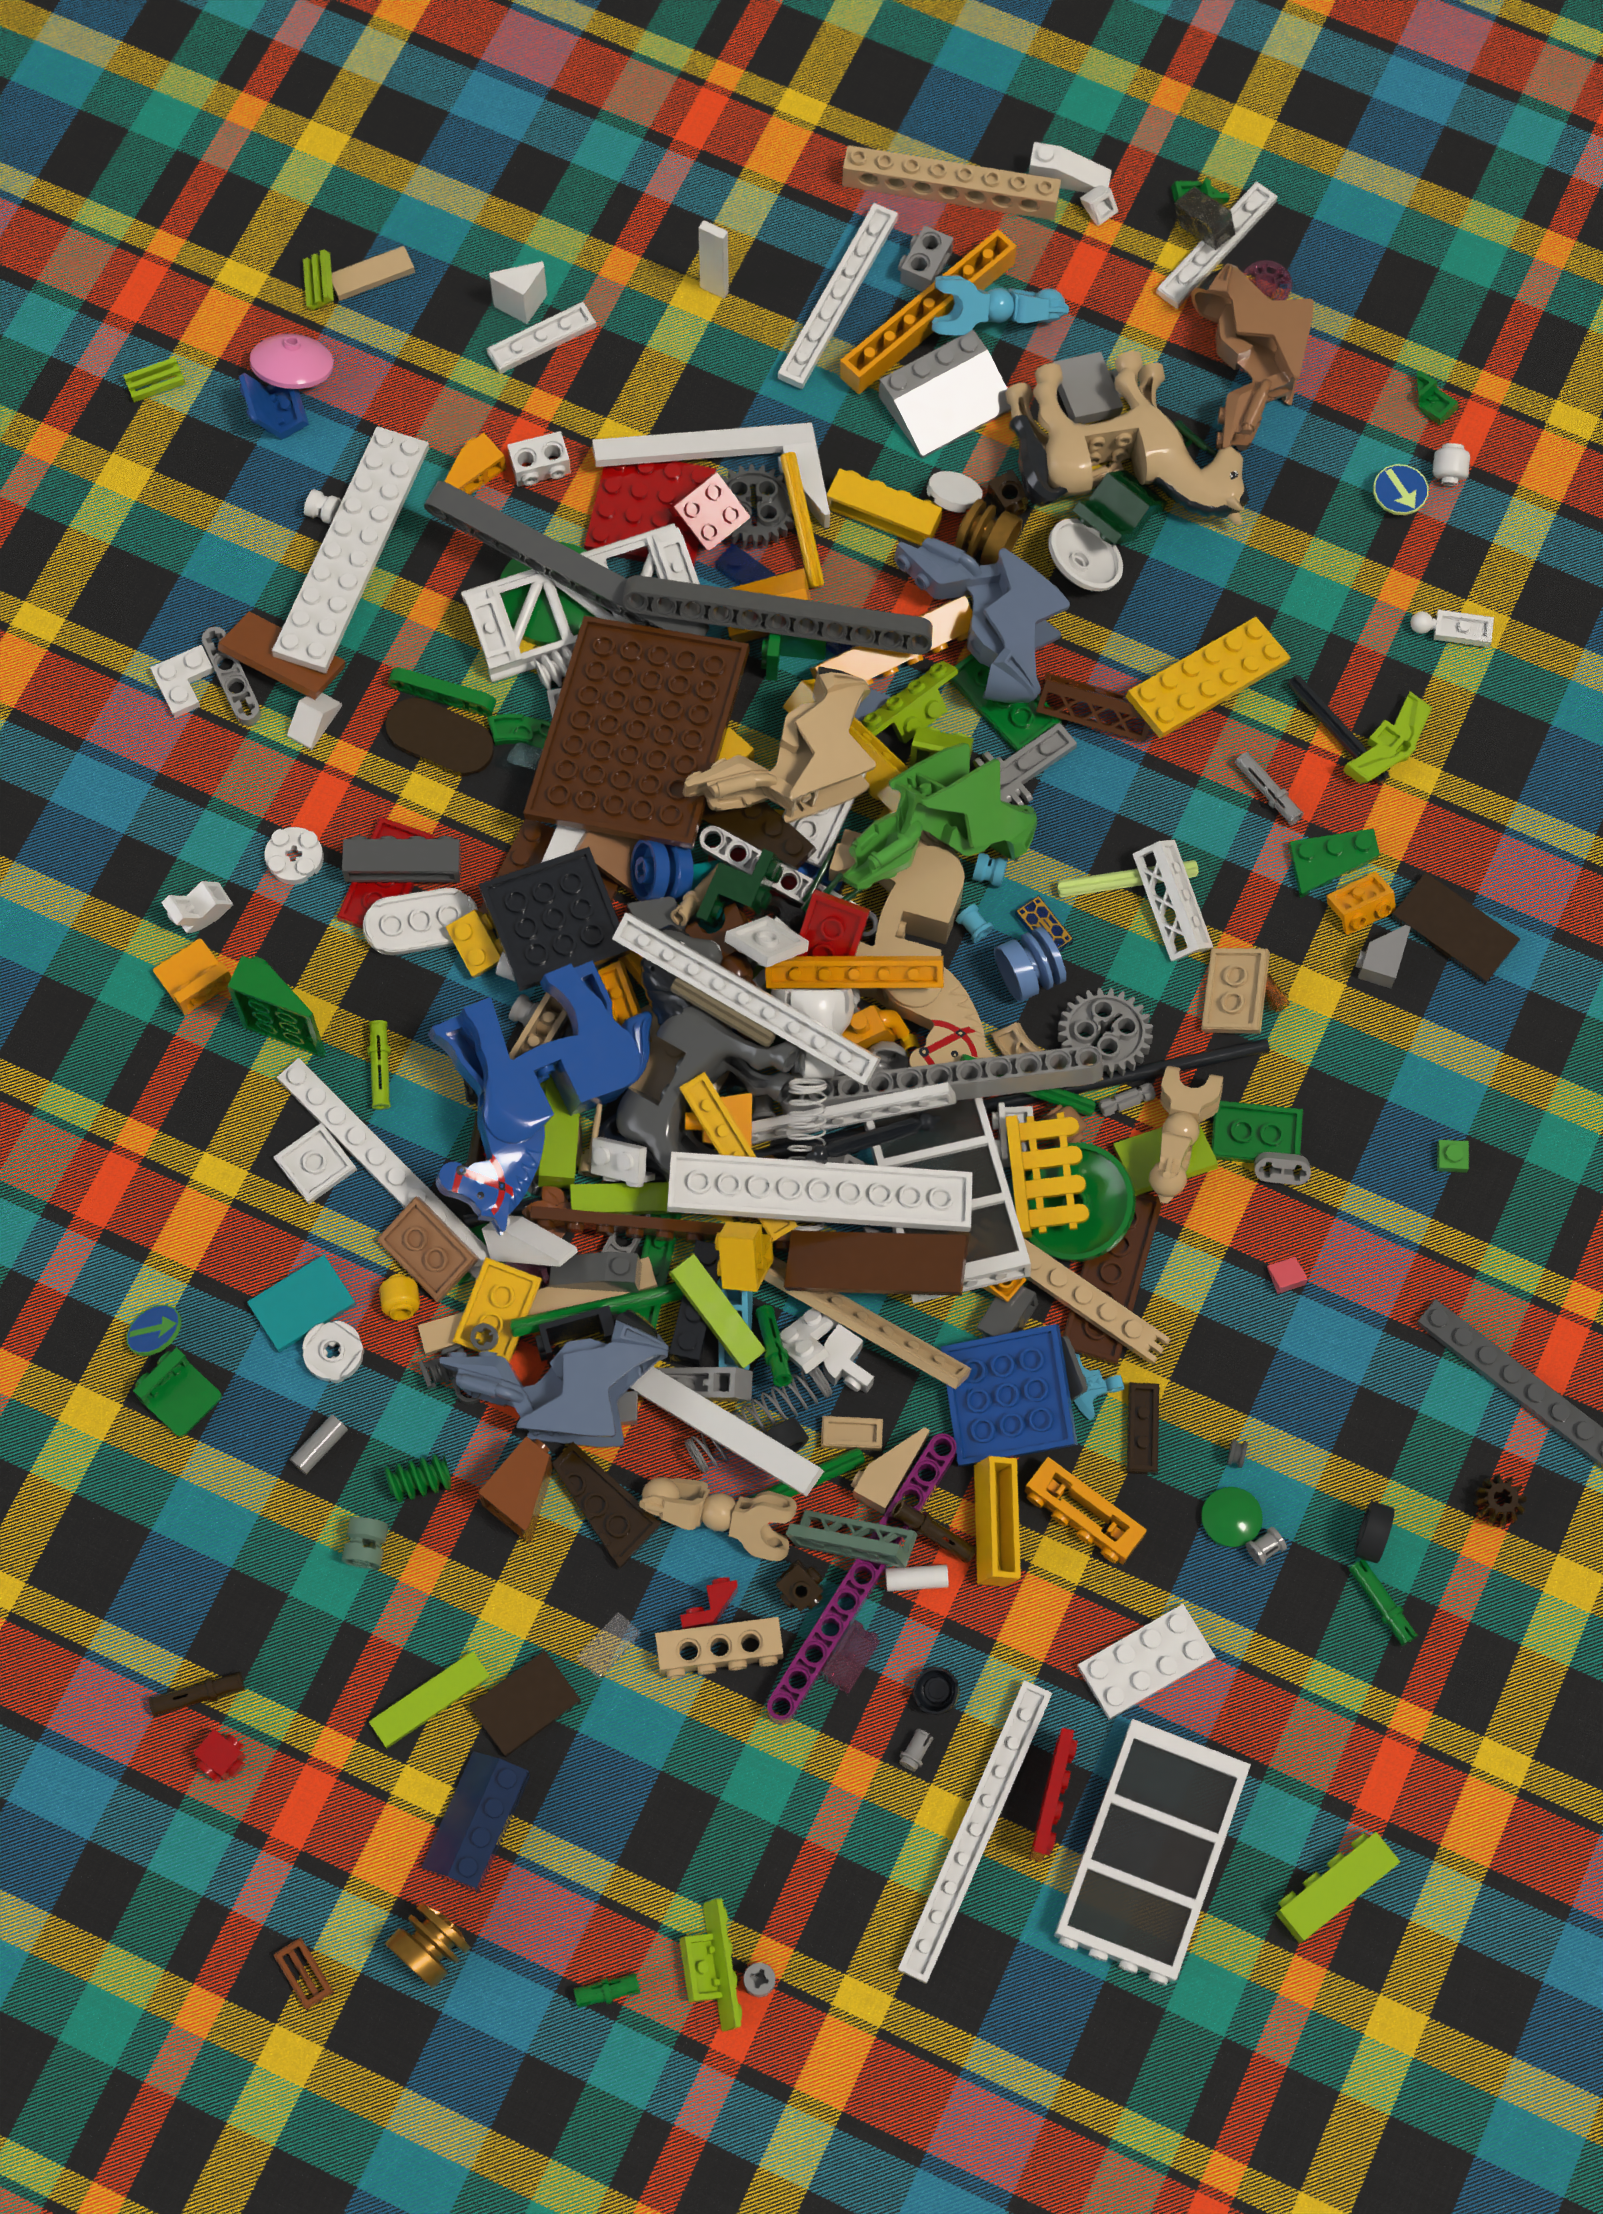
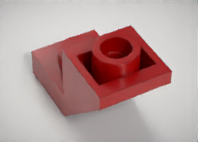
M722 1577L712 1580L711 1585H706L710 1610L704 1611V1607L687 1609L686 1614L680 1615L682 1629L715 1625L738 1593L737 1580L730 1581L729 1577Z

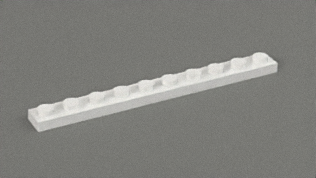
M625 913L612 937L613 940L863 1085L868 1084L881 1060L880 1057L630 913Z
M300 1058L277 1076L278 1081L319 1123L325 1126L329 1133L404 1208L416 1196L420 1197L480 1258L468 1271L477 1280L485 1257L490 1258L488 1248Z
M1025 1680L1023 1681L897 1971L927 1984L1051 1698V1692Z

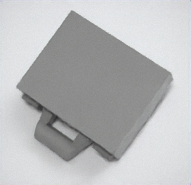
M1101 352L1053 362L1059 364L1062 370L1063 381L1057 389L1069 419L1074 423L1086 424L1120 416L1123 410L1120 397L1123 396L1114 386L1118 371L1108 370Z

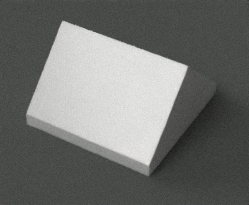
M543 261L489 273L494 307L527 324L547 296Z

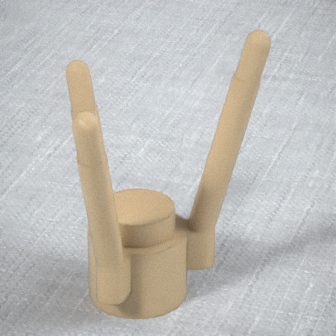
M601 1103L596 1106L590 1147L584 1150V1154L582 1151V1134L579 1118L576 1168H578V1174L594 1178L601 1177L591 1173L592 1138L598 1137L602 1112Z

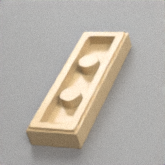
M402 246L333 272V289L338 300L341 301L413 274L415 269L405 247Z

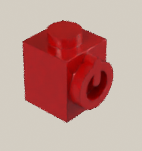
M213 1729L194 1751L193 1754L198 1758L194 1765L216 1783L221 1779L227 1781L230 1776L232 1778L236 1777L245 1765L243 1760L246 1756L240 1751L244 1745L229 1734L225 1738Z

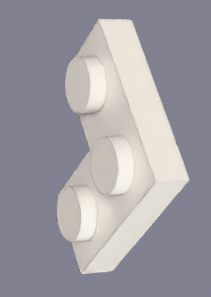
M202 644L150 667L151 673L174 718L200 707L190 683L215 672Z
M812 1308L789 1327L782 1330L780 1336L783 1347L788 1351L789 1360L805 1374L823 1362L830 1355L826 1348L817 1340L838 1325L837 1322Z

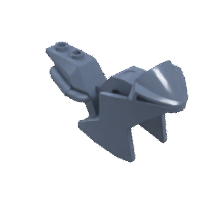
M928 537L923 541L920 548H915L904 542L898 543L894 561L900 570L907 572L915 580V583L921 590H925L934 599L956 598L967 595L973 597L967 649L979 663L990 668L983 699L1003 703H1029L1037 698L1041 693V687L1036 674L1035 651L1061 637V632L1048 623L1046 619L1068 610L1070 602L1062 592L1032 566L1006 548H1002L999 551L997 563L979 566L976 560L966 554L964 550L936 538Z

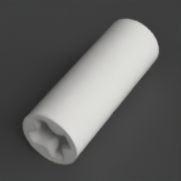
M947 1564L885 1568L887 1592L948 1588L949 1586Z

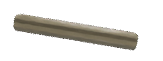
M680 978L674 980L671 986L673 993L759 1044L767 1047L773 1043L776 1034L684 980Z

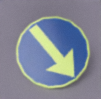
M1395 464L1386 467L1378 473L1373 484V494L1377 503L1385 511L1394 515H1409L1417 512L1424 506L1428 498V484L1425 477L1417 469L1408 465Z

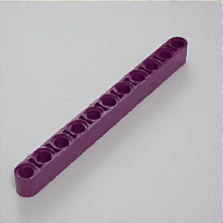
M943 1433L935 1435L931 1439L879 1524L886 1525L889 1521L897 1520L902 1524L903 1529H911V1527L899 1519L894 1518L891 1515L892 1510L899 1500L907 1495H914L919 1501L914 1508L922 1512L954 1460L956 1453L954 1438ZM939 1444H944L950 1449V1453L946 1456H939L935 1453L934 1448ZM927 1469L933 1472L935 1478L925 1482L919 1478L918 1473ZM873 1532L869 1539L879 1540L880 1538L877 1533ZM897 1537L889 1543L901 1545L905 1538ZM856 1559L769 1698L767 1714L773 1723L785 1725L794 1718L888 1565ZM860 1571L867 1572L871 1577V1581L867 1584H859L855 1581L854 1575ZM843 1597H849L855 1602V1606L851 1610H843L839 1607L838 1601ZM827 1623H833L838 1627L839 1632L835 1636H826L821 1630L822 1627ZM811 1649H817L822 1653L823 1657L819 1662L812 1663L806 1659L805 1654ZM800 1675L805 1678L807 1683L803 1688L795 1689L789 1684L790 1678ZM779 1701L786 1702L790 1707V1711L786 1715L779 1716L773 1712V1705Z

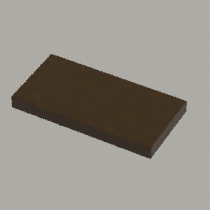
M1427 872L1424 873L1391 916L1392 919L1402 926H1410V932L1485 985L1520 940L1519 937Z

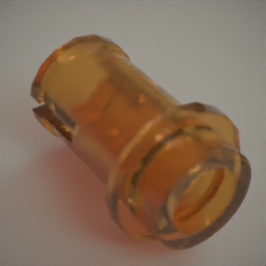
M1269 974L1267 975L1265 999L1269 1003V1009L1278 1013L1290 1004L1288 1000L1289 995L1281 991Z

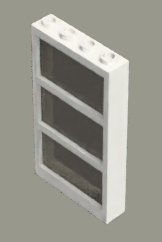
M982 1097L956 1100V1103L952 1105L863 1122L865 1130L869 1131L909 1118L918 1119L920 1112L940 1116L941 1120L935 1124L933 1132L921 1129L917 1134L870 1147L875 1166L972 1172L970 1232L892 1227L894 1233L967 1235L969 1242L963 1292L1030 1276L1031 1262ZM911 1294L913 1304L947 1296Z
M1132 1719L1054 1937L1060 1939L1059 1944L1072 1950H1077L1078 1946L1090 1950L1089 1956L1103 1962H1107L1108 1958L1120 1962L1119 1968L1134 1974L1138 1970L1150 1974L1148 1979L1166 1986L1168 1982L1174 1983L1177 1980L1251 1764Z

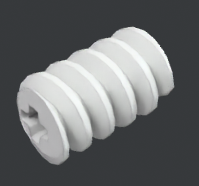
M567 647L562 648V657L557 651L552 652L551 660L545 654L542 655L541 664L533 658L540 681L548 691L551 690L552 681L559 687L562 686V678L566 676L572 652Z

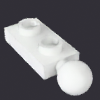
M1438 610L1436 619H1434L1429 613L1420 611L1412 616L1410 624L1413 631L1419 634L1434 630L1433 640L1490 647L1494 617Z

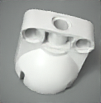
M830 988L772 989L771 992L772 996L840 1035L843 1034L850 1024L854 1013V995L850 988H835L834 990ZM801 1048L799 1056L791 1068V1074L795 1078L831 1079L835 1073L834 1067Z

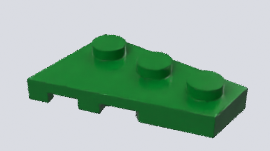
M1374 828L1290 841L1288 845L1300 898L1308 895L1310 891L1320 886H1326L1334 879L1346 873L1349 874L1377 860L1380 856Z

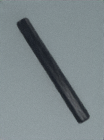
M1295 675L1287 683L1288 687L1354 759L1368 751L1301 676ZM1384 771L1373 780L1378 784L1383 783L1389 777L1388 771Z

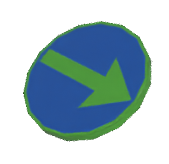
M167 1304L156 1305L146 1309L136 1317L127 1332V1345L130 1350L139 1356H151L164 1350L174 1341L180 1331V1314L174 1307Z

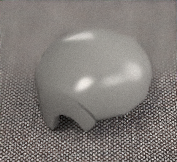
M879 1041L868 1049V1051L881 1058L875 1071L908 1068L907 1052L895 1042Z

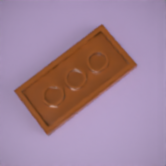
M250 611L218 643L219 651L314 700L345 668L346 661L334 655L326 674L273 657L272 650L282 628Z

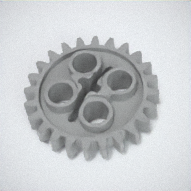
M1098 988L1096 996H1093L1087 990L1085 1000L1077 995L1075 1004L1069 1002L1067 1004V1012L1062 1011L1061 1021L1058 1024V1031H1060L1058 1033V1041L1063 1042L1061 1049L1086 1045L1094 1046L1097 1044L1096 1047L1102 1055L1103 1071H1107L1109 1078L1113 1077L1115 1070L1121 1076H1124L1125 1067L1134 1071L1136 1062L1143 1063V1054H1149V1044H1152L1153 1035L1151 1033L1153 1025L1147 1024L1150 1015L1142 1014L1143 1005L1134 1007L1135 997L1127 1001L1124 1000V991L1117 997L1114 996L1113 988H1110L1108 995H1104L1102 989ZM1104 1012L1108 1016L1100 1017L1096 1013ZM1117 1016H1121L1120 1018H1118V1019L1113 1023V1020H1114ZM1120 1029H1128L1132 1033L1125 1034ZM1086 1032L1091 1036L1082 1037L1079 1035V1033ZM1103 1049H1110V1050H1112L1114 1053H1112V1054H1106V1053H1104L1102 1050H1103Z

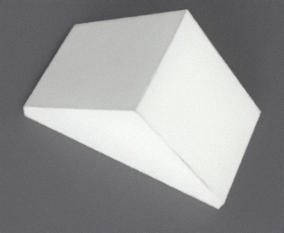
M321 693L316 700L308 696L299 700L287 737L312 750L341 709L342 703L324 693Z

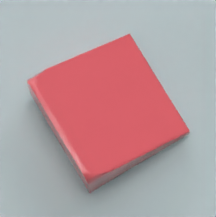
M1296 1257L1267 1266L1277 1294L1304 1286L1308 1281Z

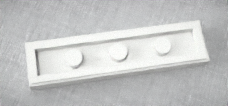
M703 220L699 226L700 288L724 299L729 292L728 232Z
M581 302L488 347L487 354L498 372L502 374L596 328V321L584 302Z

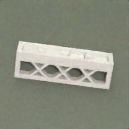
M1175 840L1158 841L1133 853L1170 960L1177 961L1192 953L1204 952L1213 948ZM1152 852L1157 861L1154 871L1147 868L1144 856ZM1158 879L1163 881L1166 886L1163 898L1158 896L1155 891ZM1167 906L1174 909L1176 914L1173 925L1168 923L1164 916ZM1177 933L1184 936L1188 947L1177 952L1174 943Z

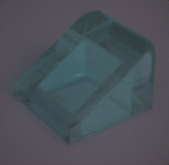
M519 742L508 755L507 761L537 770L543 749Z

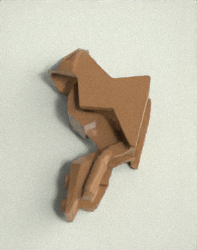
M1226 264L1223 268L1209 274L1191 292V298L1200 316L1218 323L1215 335L1217 355L1232 369L1242 368L1252 379V383L1228 393L1225 407H1219L1218 424H1223L1222 432H1217L1216 449L1237 446L1238 450H1247L1261 423V415L1266 403L1281 397L1284 404L1292 406L1296 383L1300 377L1311 328L1314 301L1310 298L1270 300L1238 269V266Z

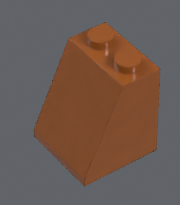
M526 1436L478 1491L484 1508L529 1544L535 1533L553 1467L551 1463L552 1457L548 1454L549 1448L540 1440L535 1439L532 1441Z

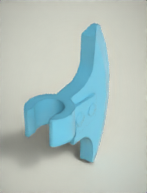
M1075 1353L1086 1379L1087 1391L1075 1399L1074 1402L1088 1420H1092L1095 1417L1093 1402L1096 1397L1124 1390L1121 1375H1116L1105 1380L1102 1379L1099 1369H1086L1081 1363L1080 1355Z

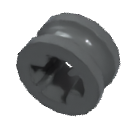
M482 1323L473 1328L470 1339L477 1349L489 1351L497 1345L499 1335L493 1326ZM485 1329H489L491 1331L489 1335H493L492 1341L485 1342L484 1346L479 1345L480 1339H476L477 1333H483Z
M1232 1439L1227 1465L1231 1466V1464L1236 1463L1238 1468L1243 1467L1248 1446L1247 1441L1238 1443L1237 1439Z

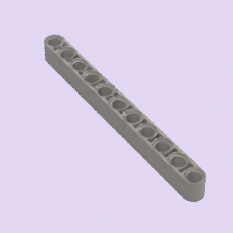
M1086 1045L875 1071L867 1085H863L848 1075L835 1076L831 1079H821L827 1083V1088L821 1091L827 1098L821 1104L826 1107L936 1085L939 1082H948L955 1092L956 1100L1093 1084L1098 1082L1103 1076L1102 1055L1097 1047ZM796 1084L801 1086H817V1084ZM790 1093L783 1102H780L782 1113L786 1115L792 1111L821 1108L819 1105L794 1106L788 1102L790 1100H810L816 1102L822 1100L818 1098L823 1096L817 1093Z

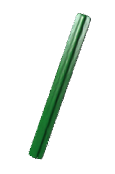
M676 1283L641 1290L639 1293L623 1294L512 1319L510 1321V1330L514 1337L540 1332L538 1326L540 1324L608 1305L611 1314L615 1315L623 1313L628 1309L638 1310L682 1300L683 1292Z

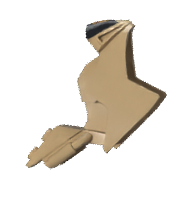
M819 666L813 690L814 703L800 705L788 713L785 718L775 768L769 771L741 755L734 756L728 760L722 758L716 761L711 766V769L703 773L697 771L688 776L684 782V796L705 795L709 808L716 812L747 808L769 799L786 809L784 821L785 823H791L848 802L866 792L870 786L862 777V774L873 770L876 767V763L849 734V728L860 703L871 692L868 683L863 678L855 677L842 670Z

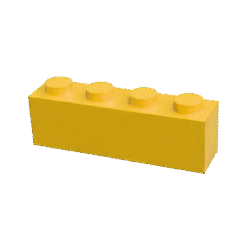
M839 468L826 495L830 511L918 545H922L923 541L928 537L933 538L941 522L942 507H939L933 501H923L913 497L907 491H898L887 487L881 481H872L861 477L860 474L852 470L846 471Z
M988 1456L974 1465L977 1584L1006 1587L1021 1579L1017 1458Z

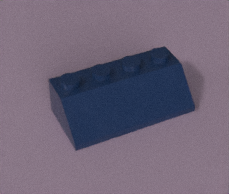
M473 1751L421 1869L479 1893L530 1779L529 1771L500 1758Z

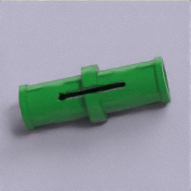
M636 1973L610 1980L606 1977L601 1979L602 1982L574 1988L578 2009L596 2003H613L614 1999L640 1993Z

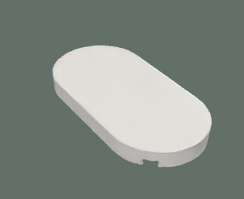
M442 888L386 897L376 901L366 912L363 921V933L366 941L373 949L386 955H400L455 946L446 926L474 909L478 910L470 896L456 888Z

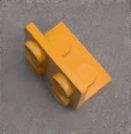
M202 939L194 941L153 968L154 974L184 1015L228 988L227 986L231 980V975L223 962H218Z

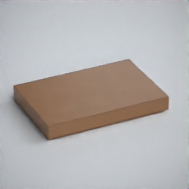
M586 830L574 852L589 847L598 870L635 896L631 885L630 862L634 846L639 839Z
M417 1196L376 1239L436 1302H441L480 1259Z

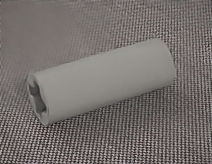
M331 1414L289 1460L306 1475L348 1431L347 1427Z

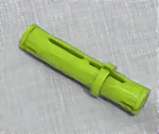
M374 1020L369 1022L370 1046L367 1048V1054L371 1060L372 1108L384 1110L391 1107L388 1056L391 1054V1047L388 1046L387 1021ZM378 1040L380 1041V1054H381V1059H380V1060H378V1046H377V1041H378ZM379 1070H381V1080H382V1089H381V1090L379 1089V1072H378Z

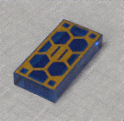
M1039 895L1016 910L1015 915L1030 934H1032V930L1040 926L1043 927L1053 939L1059 952L1073 943L1072 936Z

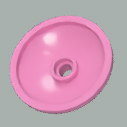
M278 334L264 339L252 349L250 366L254 374L268 384L281 388L301 389L312 387L325 381L333 371V357L323 344L311 337L300 334Z

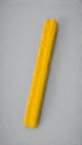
M788 452L782 454L780 459L808 585L811 589H815L824 585V579L796 454Z

